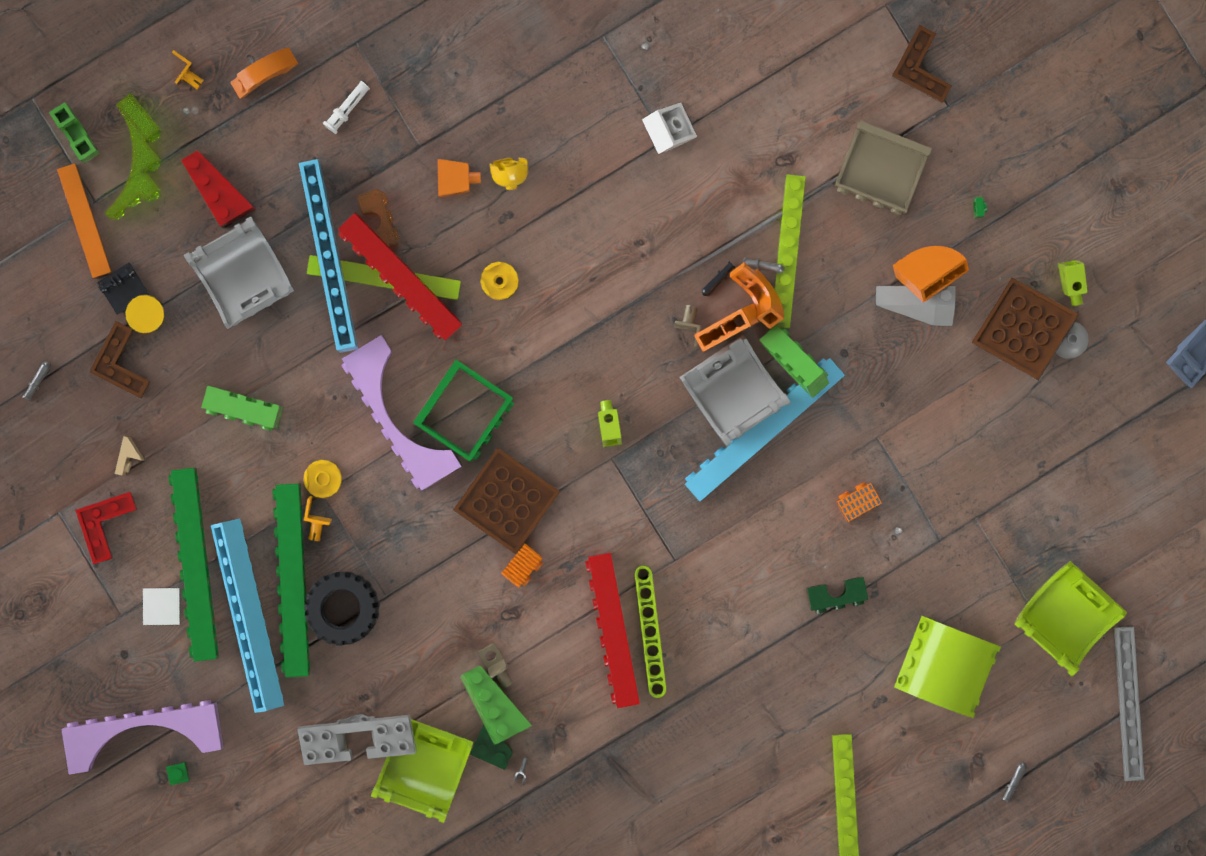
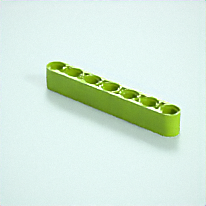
M641 565L635 570V581L648 688L653 697L660 698L666 693V683L653 576L648 566ZM639 570H648V578L640 579L638 577ZM643 588L651 590L649 598L641 597L640 592ZM646 607H651L654 611L653 615L649 618L643 615V609ZM648 626H653L656 629L654 636L650 637L645 634V629ZM651 645H655L658 648V653L654 656L649 655L647 652L648 647ZM654 664L659 665L661 668L660 672L656 675L651 674L649 671L650 667ZM654 684H661L663 686L661 693L656 694L652 691Z

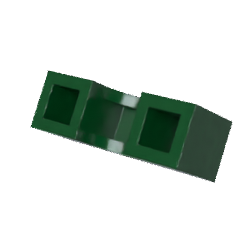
M864 577L843 580L845 589L842 595L838 597L829 595L826 584L806 587L810 610H815L816 614L826 612V608L834 607V610L846 608L845 604L853 603V606L863 605L864 601L868 600Z

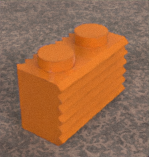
M525 543L501 574L518 588L521 585L525 587L531 579L530 573L533 570L537 572L543 565L541 561L543 557Z

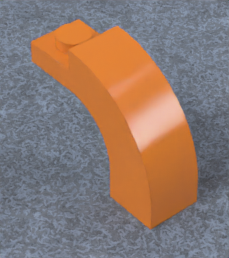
M287 47L249 65L239 72L237 77L230 83L241 99L271 78L289 72L298 62L290 48Z
M743 262L730 272V277L754 301L758 320L771 329L784 319V310L778 294L758 269L754 271Z

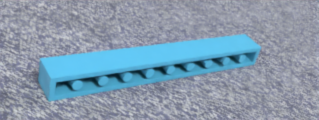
M318 159L299 163L336 350L339 353L358 349L321 163Z
M823 358L817 363L829 375L827 376L829 384L815 397L811 398L800 385L794 383L786 390L788 392L786 396L791 402L789 405L779 408L780 411L768 416L743 433V436L733 439L726 448L723 446L714 453L716 456L711 461L707 459L700 465L701 470L695 474L693 471L685 478L687 482L684 485L699 502L845 376L830 358L827 360Z
M235 519L211 525L254 711L257 713L284 706L283 695L278 681L279 678L274 664V657L265 626V619L263 618L261 602L256 588L241 520Z

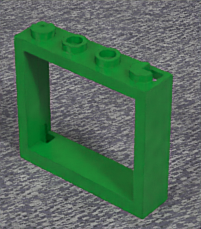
M455 360L413 424L471 462L473 459L476 461L482 453L480 448L483 443L487 445L493 435L490 433L493 428H499L504 420L501 418L505 411L509 413L514 403L512 400L514 398L458 360ZM460 369L505 399L470 453H467L424 423Z

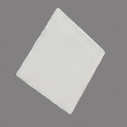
M179 588L143 589V625H180Z

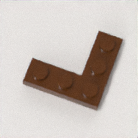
M919 25L892 77L943 103L952 85L919 68L936 33Z
M115 321L89 372L142 398L150 381L117 365L134 330Z

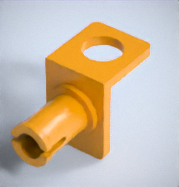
M173 50L172 54L187 64L174 83L177 85L180 80H184L197 90L200 85L194 82V80L200 84L204 80L190 71L191 68L189 67L192 64L190 61Z
M309 496L304 521L311 523L308 539L313 540L315 535L314 541H320L322 525H330L332 519L310 515L313 496Z

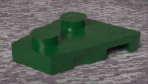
M483 724L470 755L505 770L513 751L504 741L494 745Z

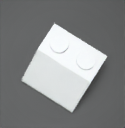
M681 103L657 110L642 119L658 154L676 148L697 137Z

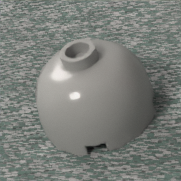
M1075 322L1057 350L1056 355L1064 359H1074L1084 353L1089 343V336L1086 329L1080 323Z

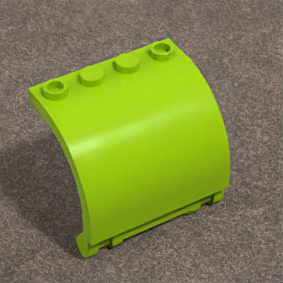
M1069 561L1034 594L1017 617L1014 625L1018 628L1021 627L1025 631V635L1036 641L1058 661L1057 664L1061 667L1064 666L1068 670L1067 673L1074 676L1078 672L1083 658L1093 645L1112 626L1123 619L1127 612L1076 565Z
M921 616L894 687L940 707L974 718V710L976 705L978 706L980 703L979 698L991 667L996 662L995 656L997 651H1000L1001 646Z
M411 719L417 752L415 754L386 757L371 797H379L384 799V802L399 804L426 814L428 818H437L439 822L444 823L474 742Z

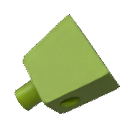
M1078 260L1058 263L1063 293L1070 296L1071 306L1082 305V294L1087 293L1084 263Z
M612 400L601 401V411L598 412L603 447L621 445L622 439L617 409H613ZM612 419V422L607 423L606 420Z

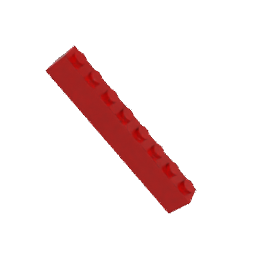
M356 212L338 228L340 231L338 235L345 242L349 240L353 244L352 249L359 256L363 255L367 259L365 263L372 270L376 268L381 273L379 275L381 280L386 284L389 282L394 287L392 291L399 298L403 296L408 301L405 304L411 311L414 312L416 310L421 315L419 319L426 326L430 324L434 328L432 332L437 338H443L446 341L462 326V322Z
M611 552L588 556L589 561H585L586 569L592 575L589 585L590 590L595 591L596 596L595 599H592L594 610L599 611V617L596 618L598 629H602L603 632L600 642L601 647L606 648L607 655L603 656L605 667L609 666L610 674H607L609 686L613 685L614 693H610L612 704H616L617 709L639 705L638 691Z

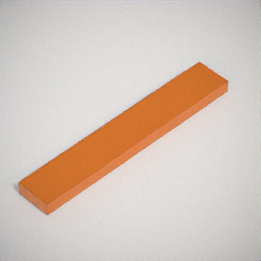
M74 163L57 169L92 278L112 273L77 164Z

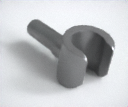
M524 757L521 769L514 775V784L518 778L523 779L522 786L525 784L526 776L524 773L528 758Z

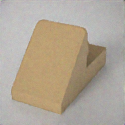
M126 436L123 437L115 474L125 476L126 472L129 473L130 458L145 461L131 437Z

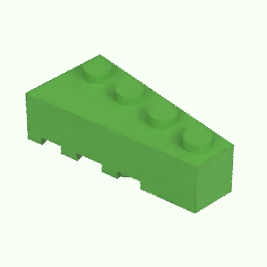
M207 386L201 408L206 409L205 413L217 416L218 412L225 414L224 418L235 421L236 418L243 420L242 423L254 426V423L261 425L262 429L272 431L273 428L278 429L284 407Z
M481 666L460 676L494 745L532 726Z

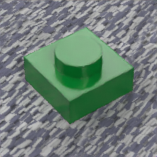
M975 197L973 199L974 218H982L984 213H987V202H983V197Z
M186 762L166 766L170 786L190 781Z

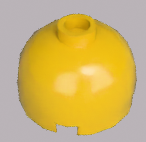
M519 157V161H514L513 158L495 160L493 164H489L491 176L496 184L506 187V190L516 189L517 185L522 184L527 178L528 160Z

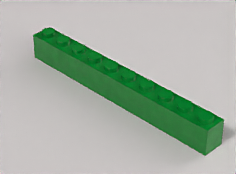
M197 468L171 470V475H169V485L173 486L171 503L175 505L176 513H173L174 524H177L178 532H175L176 543L180 544L178 561L182 562L183 569L180 570V579L184 581L185 589H182V597L187 603L184 614L185 619L189 620L187 637L188 639L191 638L189 655L190 658H193V662L218 659L219 652Z
M301 483L275 485L276 489H273L272 494L277 508L273 509L274 519H277L278 526L274 528L275 539L278 538V546L275 547L276 558H279V565L276 566L277 577H280V585H277L278 596H281L278 612L279 615H282V623H279L280 635L283 634V642L280 643L281 654H284V661L281 662V671L285 673V677L309 676L308 621H306V610H304L307 599Z

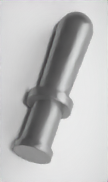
M746 257L743 258V262L755 268V270L762 269L775 273L784 272L782 264L763 262L760 259L751 260Z
M45 361L40 365L32 382H29L30 386L22 397L31 401L36 389L39 390V384L50 369L49 362Z
M1020 762L1017 765L1010 784H1007L1008 788L1001 799L1009 803L1011 802L1013 793L1018 790L1016 787L1027 769L1026 763Z

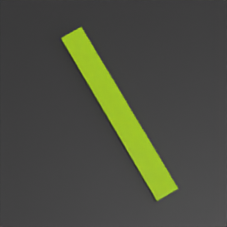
M310 255L307 268L308 275L322 277L318 256ZM341 260L345 281L390 289L394 288L389 282L386 284L379 277L381 273L376 268L372 270L365 264ZM415 273L437 297L458 300L461 281Z

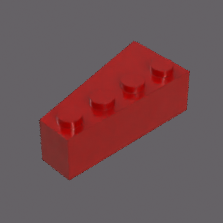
M198 150L181 160L220 227L225 228L255 210V207Z

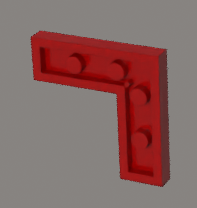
M131 492L75 510L93 565L113 558L101 522L137 510Z

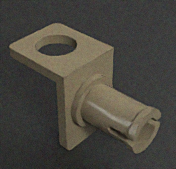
M686 305L683 321H675L674 328L698 333L701 325L694 324L697 307L692 306V311L689 313L691 305ZM696 338L694 340L693 350H696L697 347Z
M494 643L478 652L488 670L489 676L491 678L496 676L502 688H506L513 683L505 671L508 669L506 662ZM488 651L496 653V657L493 660L485 658V654Z

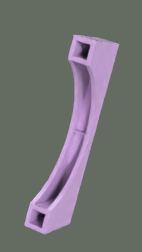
M380 335L342 358L344 363L341 365L347 374L351 373L354 378L351 382L357 391L360 389L364 396L361 398L367 407L371 406L374 411L371 415L376 423L380 422L384 428L381 430L387 440L390 438L394 444L391 446L396 456L400 455L403 462L401 464L405 471H410L414 477L411 479L416 489L424 490L462 466L452 450H433L420 446L403 435L390 419L384 405L382 379L387 361L393 352L384 337Z
M211 700L201 701L200 705L197 706L187 703L182 704L179 709H173V706L162 708L161 712H154V709L145 710L142 715H135V712L126 713L124 718L118 719L116 715L105 717V721L99 722L97 718L86 720V724L81 725L78 722L67 723V727L62 728L68 773L76 774L90 771L98 753L112 737L126 729L143 725L163 726L178 731L193 741L202 753L222 750L224 745L217 702L211 703Z

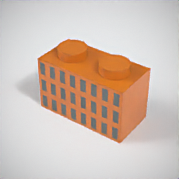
M864 481L855 486V491L851 493L846 491L838 496L839 500L836 503L847 522L882 503L871 483L866 484Z

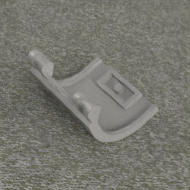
M252 217L247 218L246 222L242 224L238 223L234 226L235 229L203 247L200 245L192 253L184 254L186 261L194 269L208 291L227 329L255 315L258 311L272 305L277 300L288 296L294 291L282 265Z
M744 335L679 377L707 421L726 446L731 444V441L736 437L740 438L743 436V433L771 414L780 411L779 408L782 406H787L791 403L786 394L781 391L766 371Z

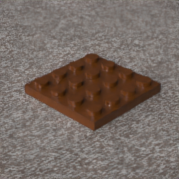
M1011 278L972 343L1039 381L1079 315L1022 282Z
M497 447L453 510L516 554L560 491Z

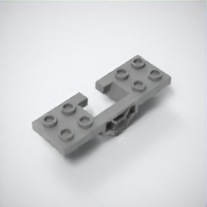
M361 714L338 720L336 723L299 726L297 729L304 765L352 760V750L347 749L345 733L371 730L374 746L367 747L366 749L368 759L408 755L417 752L410 715L375 718V716L368 717Z

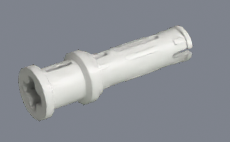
M360 81L339 109L333 110L332 116L327 122L324 121L323 125L334 134H337V129L343 122L348 120V114L370 88Z

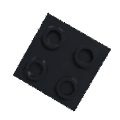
M130 262L97 282L99 290L104 293L117 315L125 311L127 305L135 297L150 295Z

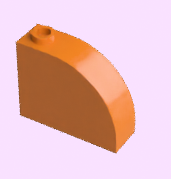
M944 246L920 248L898 260L893 265L896 278L923 303L969 271L967 259L958 251Z
M755 303L741 308L696 333L694 336L702 351L704 352L759 323L760 320L757 319Z

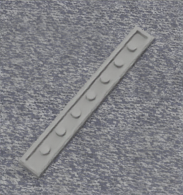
M1134 626L1114 627L1124 781L1145 780Z

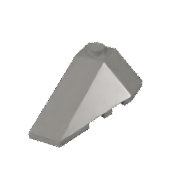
M876 286V306L932 326H952L955 310V286L945 287L924 303L906 286Z

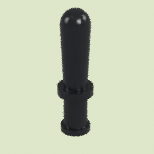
M729 261L702 289V295L709 296L723 279H727L726 276L736 267Z

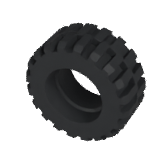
M335 572L319 579L307 594V601L304 606V610H306L305 618L310 625L311 631H314L319 639H323L329 644H336L337 646L354 644L366 637L376 625L380 613V603L377 599L376 590L374 591L372 584L369 581L367 582L364 577L353 572ZM338 590H346L353 593L360 603V614L357 620L348 626L334 625L325 615L324 605L326 599L330 594Z

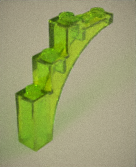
M129 93L116 104L130 131L132 165L123 191L115 203L104 212L111 220L120 219L125 214L124 211L127 208H133L140 202V198L146 202L149 200L152 202L160 196L159 192L162 191L147 172L155 171L162 161L148 142L157 140L161 136L159 133L163 130L132 93Z

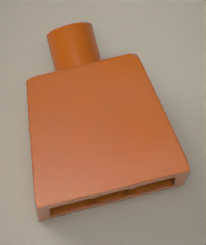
M438 159L439 198L470 192V184L481 183V172H469L468 163Z

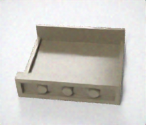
M860 121L834 187L838 188L837 192L848 195V193H851L859 201L865 202L869 200L873 202V206L880 209L887 207L891 209V213L901 216V214H906L910 201L932 148Z

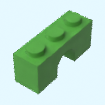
M64 102L49 112L58 128L69 140L71 148L81 162L85 164L100 154L70 105Z

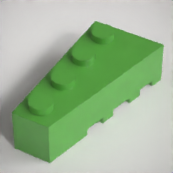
M775 325L760 339L762 346L811 398L815 397L829 384L827 379L829 375L822 367L816 364V361L810 354L802 351L803 347L796 340L793 342L789 338L791 335L784 327L780 329Z

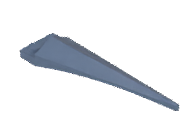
M1206 319L1176 347L1177 351L1166 362L1190 388L1206 372Z

